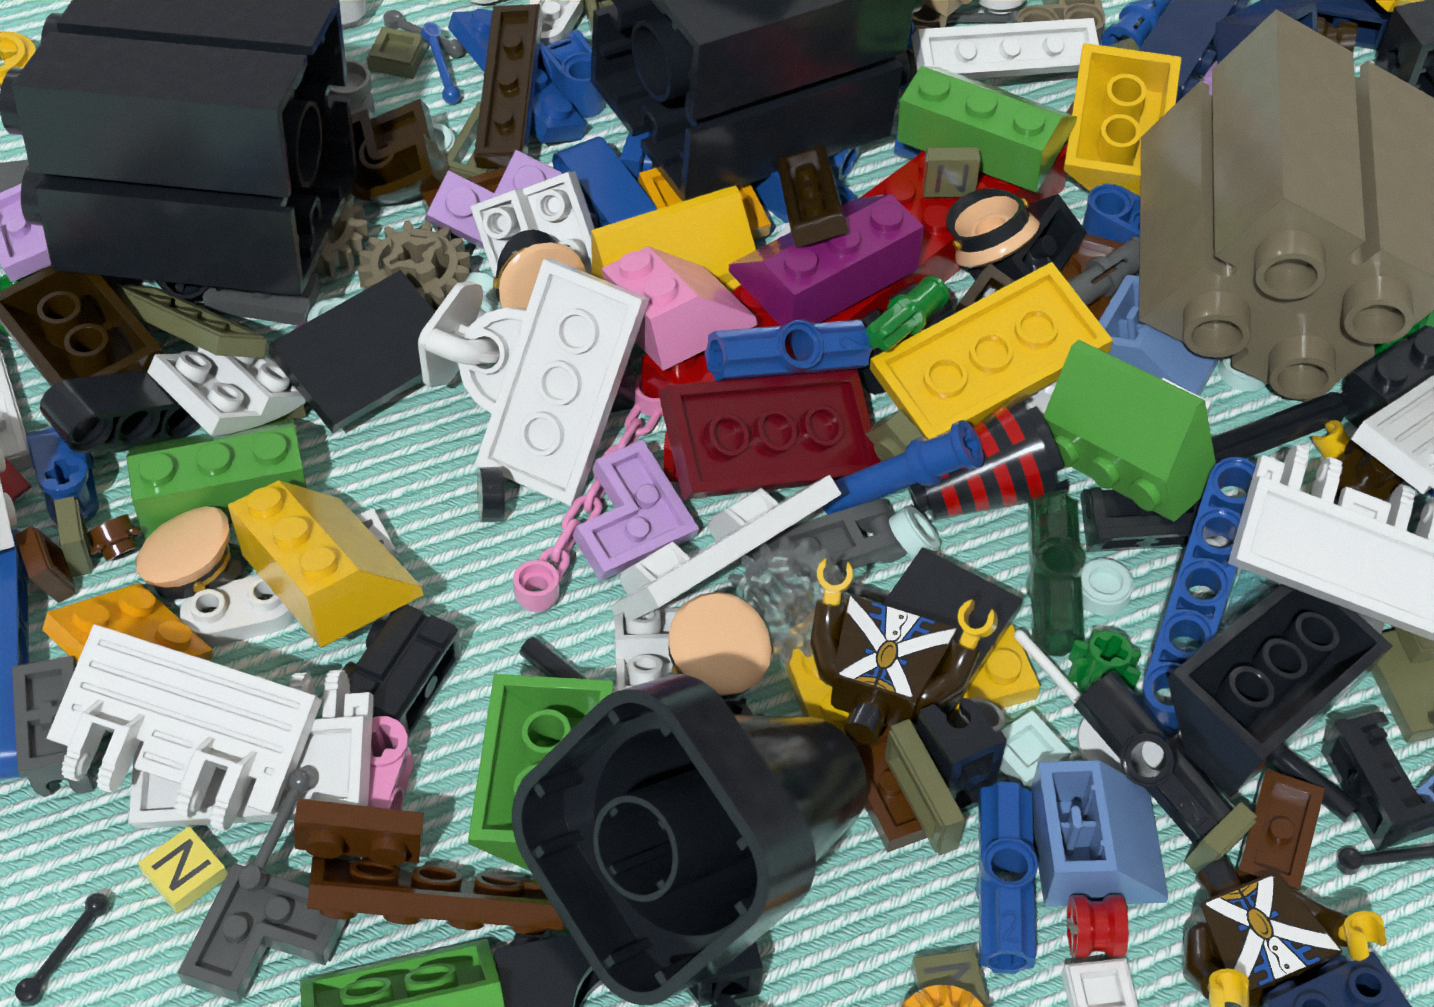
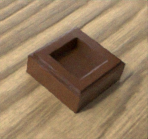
M33 526L15 535L30 580L58 603L76 594V587L60 547Z

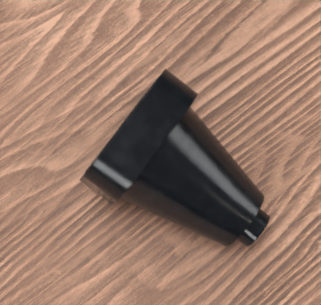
M674 674L616 691L601 700L522 780L513 800L512 827L518 850L524 862L598 978L612 993L627 1002L637 1005H654L716 975L805 898L814 879L816 861L859 817L866 799L867 780L861 756L855 745L842 730L832 723L814 717L734 715L722 697L707 683L689 675Z

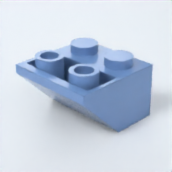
M1128 274L1125 276L1099 320V323L1113 339L1111 351L1108 354L1160 379L1165 378L1198 396L1203 392L1220 358L1216 359L1198 355L1191 351L1185 343L1139 321V276Z
M1100 760L1038 762L1030 791H1032L1033 833L1044 907L1067 906L1069 896L1085 895L1090 901H1102L1107 895H1122L1125 904L1166 903L1168 891L1150 793L1144 787L1130 781L1125 774Z

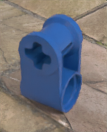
M575 29L570 31L565 39L548 45L540 43L538 66L572 104L577 113L582 118H588L601 113L606 107V101L590 82L592 48L589 46L584 35Z
M53 427L26 433L36 478L41 490L44 491L47 510L52 521L57 524L54 500L74 496L75 500L78 499L85 522L87 523L96 515L99 509L92 471L94 468L92 453H76L70 450Z

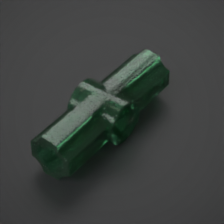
M1056 490L1047 491L1044 495L1030 499L1028 502L1029 573L1025 588L1031 600L1033 643L1047 656L1064 657L1071 652L1075 640L1083 642L1085 640L1081 574L1086 557L1079 543L1077 500L1071 499L1066 491Z

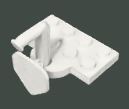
M552 258L543 259L527 309L514 306L490 312L481 311L480 307L483 299L482 286L472 281L457 283L419 336L418 349L423 383L430 387L446 385L460 370L462 383L474 402L491 413L475 464L480 467H499L503 472V477L571 506L582 495L649 298ZM484 363H496V365L489 367Z

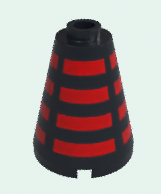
M1026 393L1014 396L972 426L983 450L982 467L974 470H969L966 467L942 476L939 484L930 487L922 486L919 483L908 486L907 489L915 508L921 513L928 511L933 520L1055 499L1067 494V479L1056 482L1054 472L1063 469L1064 465L1052 434L1037 406L1028 410L1024 408L1031 398Z

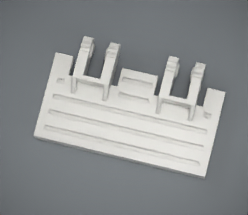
M1434 375L1363 421L1351 438V440L1422 494L1431 488L1434 489Z
M1294 444L1287 453L1284 462L1265 455L1258 457L1228 564L1434 641V498L1431 497L1427 504H1425L1416 533L1413 534L1406 531L1415 497V490L1403 484L1396 487L1394 492H1392L1389 502L1345 487L1341 490L1338 505L1333 502L1343 468L1340 460L1332 457H1326L1323 460V463L1317 470L1311 494L1300 491L1308 463V448Z
M830 475L780 502L775 501L762 488L756 490L709 518L707 526L715 542L691 557L684 553L674 542H671L619 574V580L627 596L610 606L615 616L624 612L630 622L663 606L840 496L841 492Z
M94 624L46 739L68 746L67 754L62 762V775H64V778L80 781L90 768L91 761L94 759L104 732H112L113 735L103 757L96 780L98 783L97 787L109 793H115L119 786L122 785L139 742H142L143 746L134 768L181 784L180 791L177 793L174 813L186 819H192L196 812L199 811L216 767L226 770L209 820H211V827L227 831L228 828H231L232 823H234L237 817V812L241 807L251 779L256 780L247 806L272 815L275 814L283 791H288L289 776L297 768L322 700L316 695Z
M345 670L329 671L324 683L322 719H315L296 768L308 770L313 777V783L311 788L301 793L299 798L368 806L374 695L370 692L350 694L349 679ZM294 673L291 676L289 687L315 695L314 681L310 673ZM139 742L133 761L128 824L138 829L210 825V813L226 770L216 767L199 811L196 812L192 819H186L174 813L177 793L180 791L181 784L134 768L143 743ZM251 779L234 823L274 821L290 790V786L288 791H283L276 812L272 815L247 806L256 780ZM297 803L288 820H294Z

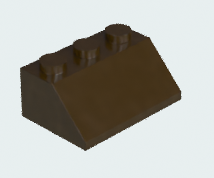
M49 266L0 291V324L50 386L72 378L148 370L154 355L163 354L162 347L101 275L52 270V267Z

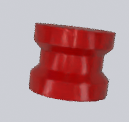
M1085 895L1069 896L1066 925L1068 946L1072 958H1087L1092 952H1105L1110 958L1125 957L1128 948L1129 929L1127 908L1123 896L1107 895L1102 901H1090Z

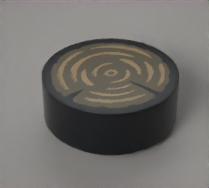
M499 467L478 468L477 504L480 523L501 522V519L504 518L503 472Z

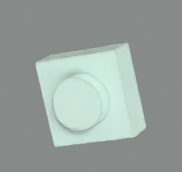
M1033 710L1001 730L1007 742L1000 769L1011 782L1019 783L1024 789H1031L1038 762L1069 761L1071 751Z

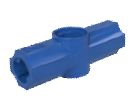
M795 320L783 326L714 331L708 335L705 358L707 371L713 374L715 381L861 369L869 365L872 348L867 344L870 339L865 333L866 328L862 320L813 324L803 320ZM785 341L792 347L794 359L786 352Z
M998 781L989 787L980 788L978 794L979 873L975 891L979 900V965L990 968L993 973L1016 974L1021 970L1033 969L1036 963L1034 880L1037 873L1038 860L1033 850L1032 791L1024 789L1017 782ZM994 872H1010L1017 877L1018 881H1004L997 877Z

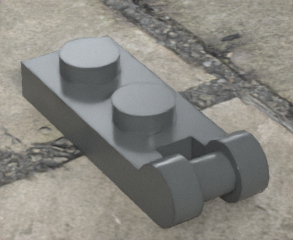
M878 499L788 527L745 555L765 596L768 597L808 584V573L813 568L818 567L825 558H827L826 568L830 571L831 576L846 572L847 562L850 563L852 569L880 560L883 563L895 562L904 557L907 552L898 542L889 525V518L894 515L885 500ZM865 530L867 533H873V536L864 538L861 531Z

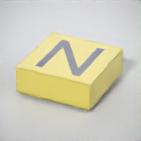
M190 826L138 862L141 873L176 914L221 883L227 876L225 866Z

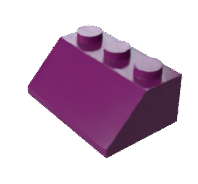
M892 194L856 198L842 205L848 233L796 248L792 233L790 232L730 263L729 272L780 326L795 320H803L811 324L820 323L918 270L924 226Z

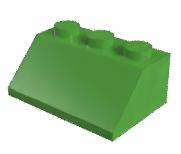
M921 66L900 98L897 141L927 152V148L979 147L981 160L979 172L1037 193L1076 125L1077 116L940 67Z
M1081 340L1076 341L1071 346L1043 416L1058 448L1064 467H1072L1092 478L1102 488H1111L1132 499L1140 508L1146 511H1154L1175 522L1203 497L1210 473L1216 465L1205 400Z
M294 417L271 421L258 427L231 434L211 436L209 433L134 446L130 448L126 456L132 502L144 540L161 524L175 516L204 506L221 509L227 515L228 523L232 524L228 504L278 480L307 488Z
M494 674L469 829V845L530 871L518 850L512 827V806L518 786L525 776L601 700L615 692L614 681Z
M488 939L300 980L301 1007H505L500 980Z

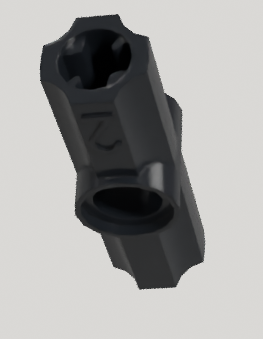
M1115 670L1109 672L1105 677L1096 682L1073 705L1118 756L1121 769L1126 777L1134 784L1144 787L1193 844L1216 827L1235 808L1210 778L1186 755L1182 737L1173 729L1164 727ZM1145 742L1156 743L1162 748L1166 757L1163 771L1153 770L1146 765L1142 756Z

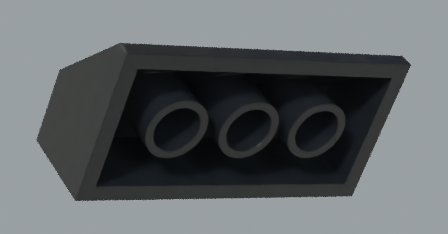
M1281 584L1175 669L1167 678L1186 755L1231 798L1357 687L1393 645L1357 612Z

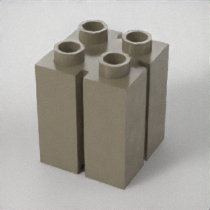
M1276 9L1212 69V95L1209 94V85L1200 81L1141 136L1140 322L1185 343L1191 351L1198 355L1216 359L1232 355V367L1271 385L1278 394L1284 397L1306 402L1329 392L1335 383L1375 355L1374 344L1385 343L1388 345L1392 341L1403 337L1411 330L1412 326L1434 311V98L1369 61L1360 66V77L1355 80L1352 51Z

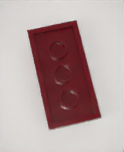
M858 370L667 385L658 392L683 500L755 492L760 488L765 491L809 486L828 475L835 481L881 462L874 451V444L865 435L872 428Z

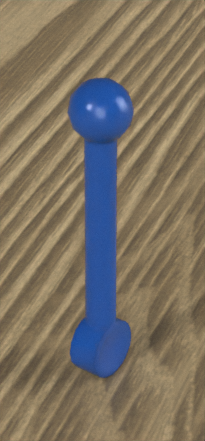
M427 22L420 33L421 37L430 43L444 86L442 98L450 105L456 104L461 99V92L457 87L453 86L438 38L441 34V29L437 24Z

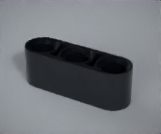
M148 370L60 381L44 393L39 408L42 415L69 449L76 453L184 438L200 426L147 373Z

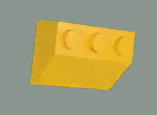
M1083 43L1072 115L1077 116V122L1068 137L1064 171L1090 192L1098 185L1116 184L1140 196L1141 136L1176 104L1181 57Z
M736 185L591 230L592 275L603 280L601 268L620 260L630 252L639 251L649 246L705 267L726 289L732 292L741 284L729 272V264L756 250L742 197Z
M278 480L228 504L242 555L320 648L424 595L421 585L340 498Z

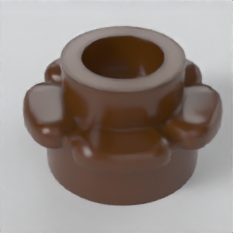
M128 514L109 520L86 533L93 547L89 550V553L93 556L103 554L106 562L117 559L138 548L134 538L141 534L142 529L141 527H134Z

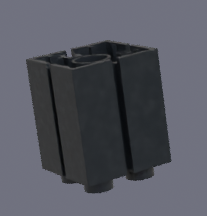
M72 0L63 13H51L43 25L40 46L24 68H11L6 73L0 91V115L3 126L8 133L23 135L29 165L25 170L21 184L22 213L28 224L43 226L52 270L301 296L328 241L327 231L316 230L314 227L334 228L358 178L350 97L328 95L332 86L345 87L348 82L339 0Z
M611 0L613 5L593 10L590 82L632 136L652 130V136L641 139L640 147L683 202L734 185L740 187L770 177L771 173L777 171L779 173L777 161L779 158L822 145L826 147L829 157L841 153L848 148L850 150L891 136L899 90L906 88L910 80V63L906 49L912 16L914 12L922 8L924 0Z

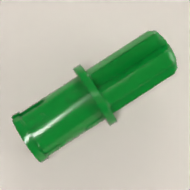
M926 276L907 294H898L892 298L888 304V309L866 328L865 333L870 339L867 344L873 350L879 348L887 352L907 335H915L923 330L926 325V319L949 301V291L944 282L937 277Z

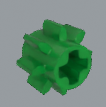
M1093 629L1088 644L1075 640L1068 658L1073 664L1067 678L1069 681L1077 682L1078 688L1084 694L1096 682L1105 677L1109 672L1115 670L1134 691L1141 672L1136 669L1141 652L1133 650L1130 642L1121 633L1112 631L1099 632L1097 629Z

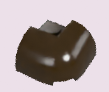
M421 99L377 117L367 108L352 114L358 178L350 192L352 195L377 205L401 202L442 184L449 170L447 157L438 148L429 107Z

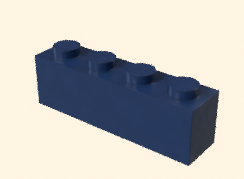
M1252 0L1170 1L1139 51L1181 57L1176 103L1201 81V76L1204 77L1212 64L1217 61V52L1214 49L1216 22L1250 6Z

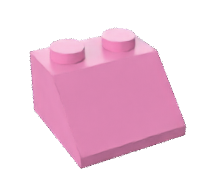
M648 246L639 251L630 252L620 260L601 268L605 281L649 298L635 342L662 370H666L705 351L708 344V335L714 331L748 329L757 325L756 317L705 267Z

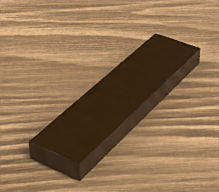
M540 4L493 6L474 150V160L477 168L508 167L515 150L526 155L528 154L543 22Z
M821 145L779 158L777 165L790 230L796 248L848 233L826 147Z

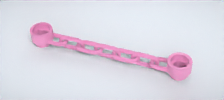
M642 374L634 382L635 405L625 419L626 431L618 445L609 447L603 456L635 443L639 436L648 434L655 426L659 417L663 416L660 398L647 397L645 392L642 391ZM639 412L651 416L644 427H642V420L636 418ZM595 474V481L588 490L587 495L578 497L563 518L561 523L563 532L555 546L544 550L538 560H531L521 564L514 572V597L522 607L530 612H543L549 609L559 597V581L569 566L570 556L568 553L576 542L572 535L576 526L580 524L579 520L573 518L581 505L584 504L585 512L591 513L587 521L601 514L603 508L601 499L606 492ZM550 556L552 564L546 562Z

